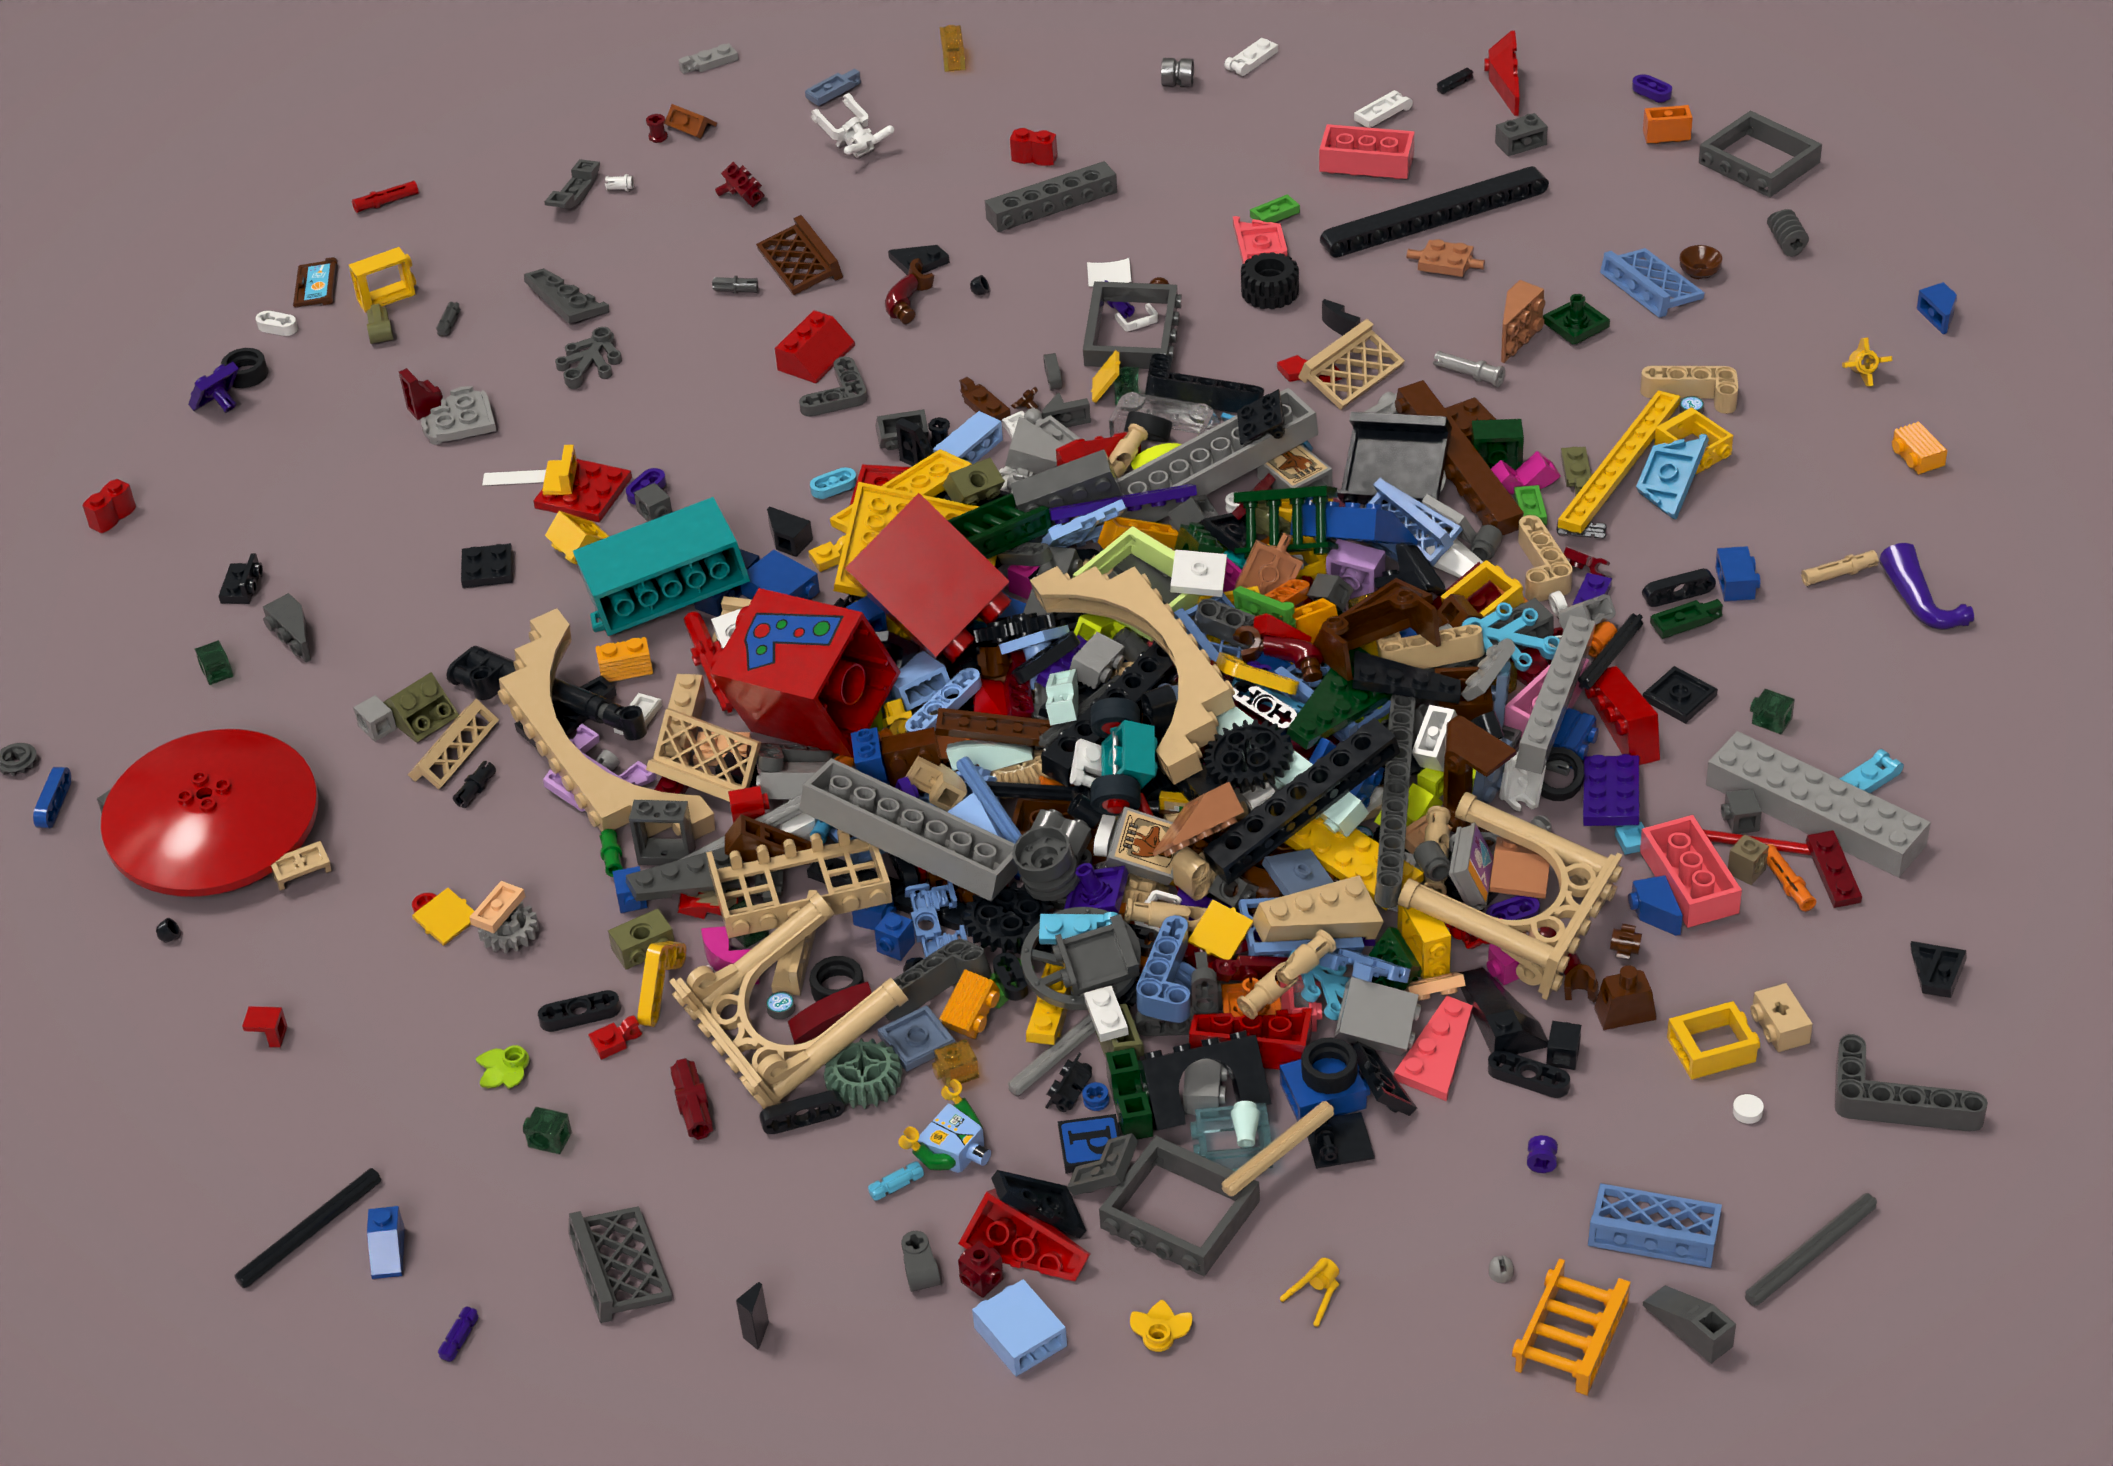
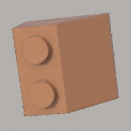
M1497 836L1489 892L1545 899L1550 872L1548 861L1528 848Z

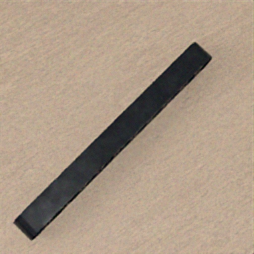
M1536 167L1523 168L1329 228L1321 234L1320 243L1332 257H1341L1538 196L1547 190L1549 181Z

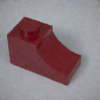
M407 368L399 371L406 407L417 420L430 415L432 408L441 406L443 395L438 386L435 387L429 380L418 381Z

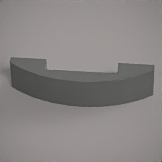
M579 159L571 169L572 178L560 192L553 191L544 201L545 205L567 209L577 206L586 197L594 184L600 168V162Z

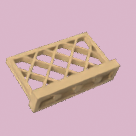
M1366 319L1305 362L1298 378L1304 383L1310 381L1342 410L1400 368L1405 360L1371 330L1374 324ZM1370 339L1377 346V349L1366 348L1365 342ZM1350 353H1361L1362 360L1350 359ZM1366 354L1377 356L1378 363L1366 361ZM1382 357H1389L1395 363L1392 365L1382 363ZM1334 364L1346 365V372L1334 370ZM1350 365L1362 367V374L1352 373ZM1367 368L1378 369V375H1367ZM1318 376H1330V383L1322 382ZM1335 377L1346 378L1347 385L1335 384ZM1351 379L1363 380V386H1351ZM1335 390L1347 392V398L1344 400L1340 399L1335 394Z
M668 708L664 714L654 757L648 760L646 770L729 801L728 791L750 787L761 742ZM672 717L679 719L683 730L674 734L670 726ZM697 726L703 729L706 736L704 740L698 743L691 731ZM686 733L692 746L682 751L676 738ZM719 735L725 736L729 747L722 751L719 750L714 740ZM669 742L672 743L677 753L672 758L663 755L665 744ZM709 742L715 755L705 760L699 746ZM743 743L752 746L750 755L745 760L742 759L737 749ZM694 750L700 762L694 767L688 764L685 754ZM732 750L737 764L728 768L722 755ZM716 758L723 771L718 775L712 774L707 764ZM740 767L744 775L742 785L735 783L730 773Z

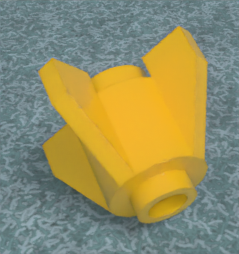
M1868 337L1860 339L1857 350L1852 352L1849 360L1842 362V367H1850L1854 372L1860 373L1865 385L1873 386V376L1871 373L1877 369L1879 363L1893 360L1892 356L1878 357L1874 351L1870 350Z

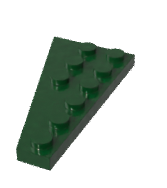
M1361 647L1349 651L1352 671L1354 650L1370 654ZM1331 668L1292 721L1286 735H1290L1293 741L1307 750L1318 744L1321 737L1328 738L1384 705L1387 701L1391 700L1393 694L1352 689V680L1347 681Z

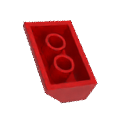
M813 310L775 347L777 370L817 383L834 366V361L837 358L844 357L855 346V341L833 316Z

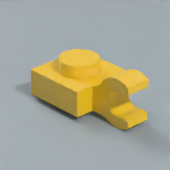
M846 535L840 537L835 545L830 541L808 551L809 558L820 572L839 564Z

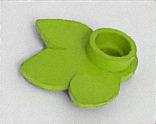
M513 1045L505 1050L495 1048L479 1055L476 1058V1062L486 1068L479 1082L480 1086L495 1088L504 1083L507 1088H512L518 1085L523 1080L524 1069L530 1061L527 1051L521 1046Z

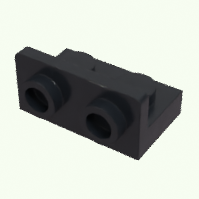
M256 553L250 554L248 563H230L218 596L220 604H250L253 594L257 591V581L263 574V566L258 561Z

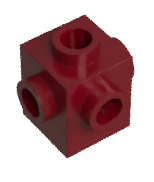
M980 1241L970 1249H966L958 1259L961 1283L982 1298L1004 1279L1000 1253L993 1247H987Z

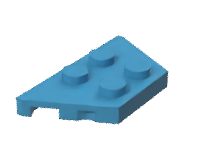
M1701 434L1699 439L1685 442L1684 439H1680L1669 444L1654 445L1651 449L1636 488L1641 495L1673 519L1677 520L1709 442L1708 436Z

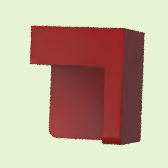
M249 1006L242 1027L244 1031L265 1032L269 1047H281L287 1030V1023L282 1007Z

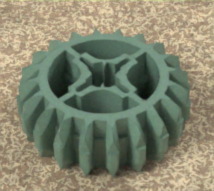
M861 1038L859 1042L849 1044L825 1064L824 1080L828 1091L835 1090L839 1092L844 1105L850 1103L853 1109L857 1105H862L866 1109L868 1104H873L877 1107L878 1101L887 1102L889 1095H895L897 1088L900 1087L903 1071L898 1054H895L892 1046L886 1047L884 1041L876 1044L873 1038L869 1042H864Z

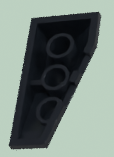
M1483 967L1459 972L1464 975L1466 985L1460 988L1467 1003L1473 1005L1472 1014L1490 1053L1503 1050L1513 1054H1521L1547 1048L1548 1039L1539 1021Z

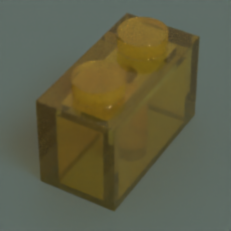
M947 25L946 27H939L944 71L966 70L961 26Z

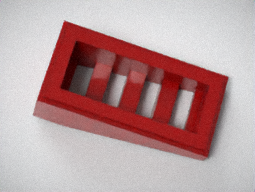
M1265 613L1254 618L1253 627L1259 631L1261 639H1264V636L1311 642V636L1270 614Z

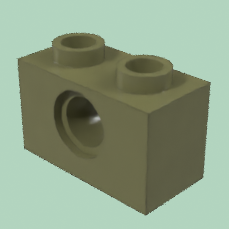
M989 457L949 473L943 487L952 501L975 506L980 500L985 498L991 500L997 497L1005 480Z
M655 909L608 930L611 949L625 970L645 962L646 952L651 943L675 942L673 930L659 909Z

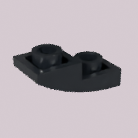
M1326 299L1322 301V321L1336 333L1343 336L1360 324V317L1345 313L1344 305Z

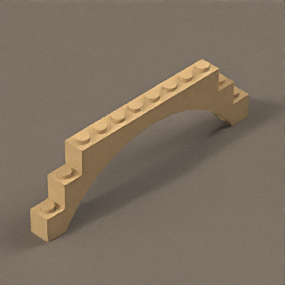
M1058 566L1031 579L1030 582L1035 597L1047 613H1087L1109 617L1135 627L1153 638L1163 648L1178 672V701L1172 722L1156 749V753L1162 770L1173 785L1203 770L1199 760L1203 756L1199 748L1207 745L1209 741L1215 740L1214 735L1218 734L1216 727L1219 726L1216 717L1235 707L1232 698L1235 695V691L1228 680L1223 681V676L1217 665L1214 664L1212 666L1210 664L1211 662L1204 649L1199 650L1195 637L1191 633L1189 635L1186 633L1187 631L1182 620L1174 618L1175 615L1168 603L1163 604L1159 591L1156 588H1151V583L1146 574L1141 575L1134 566L1109 579L1106 573L1102 575L1095 566L1071 579L1068 573L1063 574Z
M558 608L530 620L531 632H529V638L531 642L514 649L516 660L513 664L516 671L499 679L500 690L498 695L504 705L508 704L514 720L522 723L526 736L529 739L533 738L536 742L539 754L542 757H547L553 773H558L561 776L565 789L568 792L572 791L578 807L586 810L592 826L598 827L601 832L605 829L615 830L630 823L629 816L634 800L688 801L694 840L714 831V813L700 795L665 793L629 783L609 774L590 761L568 739L556 718L552 704V687L557 667L572 642L570 624ZM645 822L648 838L672 827L677 836L681 835L679 823Z

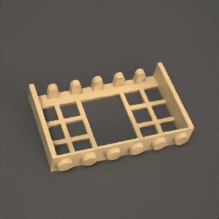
M838 829V843L823 846L821 835L814 833L810 837L811 849L796 852L794 840L787 839L783 843L785 854L770 858L767 846L759 845L756 849L758 860L742 863L740 852L732 851L729 854L731 866L719 869L716 868L712 851L706 852L710 876L728 939L778 928L810 902V898L784 904L779 903L770 872L819 862L828 894L821 895V897L830 906L835 915L892 903L890 881L879 848L858 838L850 840L848 833ZM870 851L873 861L853 865L850 854ZM844 856L847 867L827 871L824 860ZM875 867L878 878L858 882L856 871ZM765 874L767 884L747 888L745 877ZM850 874L853 884L833 888L830 877ZM739 879L741 890L723 893L722 882ZM770 891L771 902L752 905L751 894ZM744 896L747 907L728 911L726 900Z

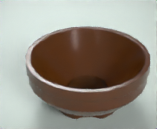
M1690 246L1680 253V267L1694 279L1709 278L1721 268L1722 254L1710 246Z

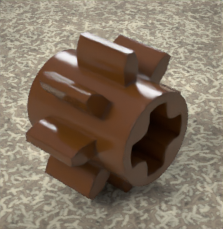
M1622 923L1621 930L1613 929L1610 949L1617 951L1616 957L1630 960L1631 953L1639 954L1642 934L1635 932L1636 926Z

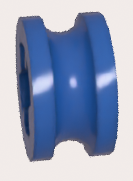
M1099 1082L1090 1083L1085 1086L1082 1091L1085 1107L1092 1111L1106 1108L1110 1100L1107 1087Z

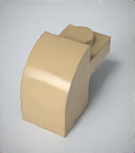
M919 756L905 776H908L911 785L914 784L918 789L929 794L931 804L947 812L960 803L967 794L965 782L952 769L942 763L937 766Z

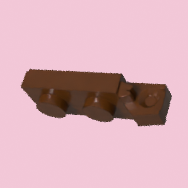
M968 377L959 380L960 392L964 398V403L974 412H983L1000 421L1011 416L1010 408L981 384L975 385L974 381Z

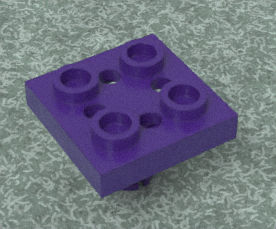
M234 362L226 366L222 364L213 371V374L208 377L204 375L194 383L195 387L191 392V398L188 403L193 411L213 399L217 401L225 413L229 412V409L235 408L237 403L227 391L231 389L239 370Z
M1090 863L1079 865L1075 873L1079 877L1080 882L1067 895L1064 909L1092 907L1119 914L1129 874L1125 865L1093 870V866Z

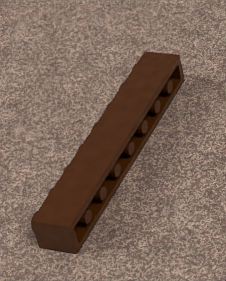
M1422 380L1398 388L1395 400V408L1398 413L1444 416L1448 418L1452 430L1444 468L1445 475L1456 486L1459 495L1463 496L1467 501L1471 511L1476 513L1482 521V525L1495 526L1501 531L1502 535L1519 530V521L1523 517L1524 512L1425 381Z

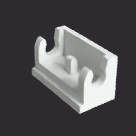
M1517 752L1513 758L1505 763L1499 798L1505 800L1516 811H1521V805L1517 801H1523L1526 803V806L1534 809L1539 805L1546 765L1542 775L1515 768Z

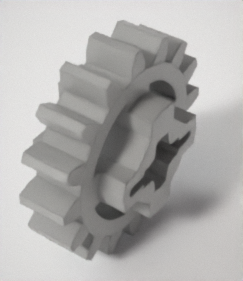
M523 902L516 907L495 933L478 928L480 941L484 942L486 948L492 946L493 952L503 948L504 953H507L509 948L519 951V945L521 944L527 947L529 945L528 939L535 940V932L539 931L536 912H532L530 905L524 908Z

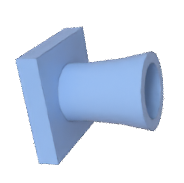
M1068 625L999 644L1001 654L1023 650L1027 661L1050 645L1051 641L1060 638L1070 632ZM1039 674L1030 679L1031 690L1035 689L1036 679Z

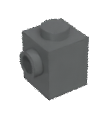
M1753 789L1726 792L1725 804H1721V815L1723 820H1727L1733 834L1759 831L1762 811Z

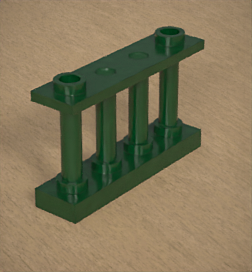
M1325 485L1234 492V503L1242 504L1243 508L1246 509V548H1235V554L1244 555V559H1247L1256 541V509L1258 504H1266V507H1269V545H1278L1280 541L1279 507L1282 506V502H1289V505H1292L1293 544L1288 545L1286 549L1288 553L1314 551V555H1327L1329 550L1338 549V544L1326 542V503H1328V499L1337 498V488ZM1306 500H1313L1316 507V543L1303 544L1302 505H1305Z
M1012 493L947 520L987 559L1044 535L1051 528L1048 507L1042 505L1029 512H1023L1016 509Z

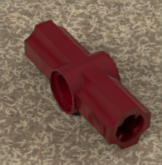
M686 1058L677 1060L670 1069L673 1084L676 1088L674 1092L679 1113L684 1117L689 1137H694L697 1140L707 1138L708 1134L713 1131L710 1113L708 1112L709 1105L703 1082L700 1083L694 1061H689Z

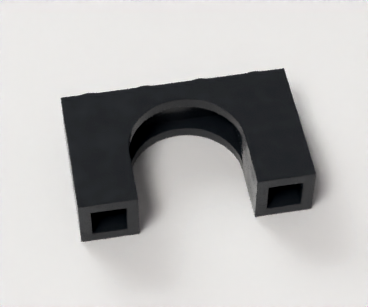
M1247 1030L1229 1034L1230 1039L1219 1042L1218 1037L1201 1040L1202 1046L1191 1048L1190 1043L1174 1046V1052L1162 1055V1050L1144 1053L1145 1059L1138 1060L1144 1092L1146 1091L1152 1112L1153 1130L1158 1131L1186 1124L1179 1093V1083L1185 1069L1201 1059L1214 1060L1227 1070L1232 1081L1236 1103L1252 1101L1257 1104V1107L1272 1104L1256 1034L1247 1035Z

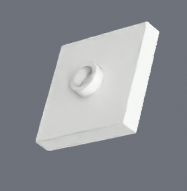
M1175 550L1170 592L1222 597L1227 554Z

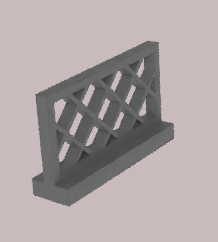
M639 1206L583 1217L581 1211L569 1213L568 1234L600 1323L612 1321L613 1313L672 1301V1293ZM635 1218L636 1221L632 1229L620 1224L622 1220ZM602 1225L608 1229L603 1235L591 1231L590 1227ZM613 1231L626 1236L622 1243L609 1238ZM632 1239L644 1243L641 1251L628 1247ZM603 1245L616 1250L611 1258L599 1253ZM622 1253L635 1258L630 1265L617 1261ZM640 1261L653 1266L649 1273L636 1269ZM611 1267L624 1272L619 1280L607 1275ZM630 1275L643 1280L638 1288L625 1283ZM650 1283L661 1288L662 1292L650 1294L644 1290ZM619 1290L631 1294L632 1297L628 1300L617 1302L615 1295Z

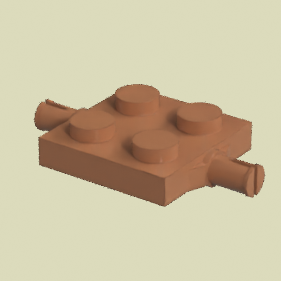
M1436 239L1429 240L1426 247L1421 251L1407 250V259L1419 260L1418 270L1463 277L1466 270L1470 268L1483 270L1485 266V260L1472 259L1474 246H1468L1464 243L1455 244Z
M1282 533L1277 546L1267 545L1256 540L1234 585L1235 588L1239 586L1244 588L1258 586L1260 594L1265 595L1288 580L1296 579L1303 560L1290 555L1286 551L1293 537Z

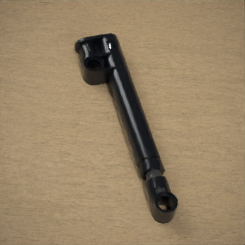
M473 646L449 665L446 676L449 683L453 685L461 683L466 689L473 691L476 699L488 700L498 694L500 690L499 679L516 670L513 664L514 660L480 646ZM555 677L552 687L553 705L591 719L599 724L604 723L623 732L625 739L630 741L639 740L647 734L643 712L639 706L624 707L612 703L611 700Z

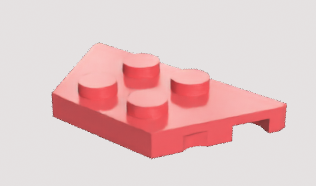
M1233 216V227L1243 264L1247 259H1251L1254 255H1260V253L1275 252L1276 254L1281 253L1287 256V247L1281 224L1263 222L1253 219L1252 223L1241 222L1240 217Z

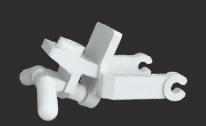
M850 93L843 96V102L856 117L851 118L840 129H835L818 109L812 110V120L818 123L832 139L837 140L836 146L838 148L847 144L848 146L844 148V153L846 155L854 154L856 158L871 152L874 149V144L894 132V127L891 125L874 135L871 134L869 128L864 129L868 126V114L857 104Z

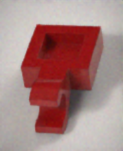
M629 1016L623 1020L618 1028L613 1022L589 1033L588 1036L595 1051L602 1060L626 1049V1041L640 1037L642 1032L638 1027L639 1022L636 1017Z

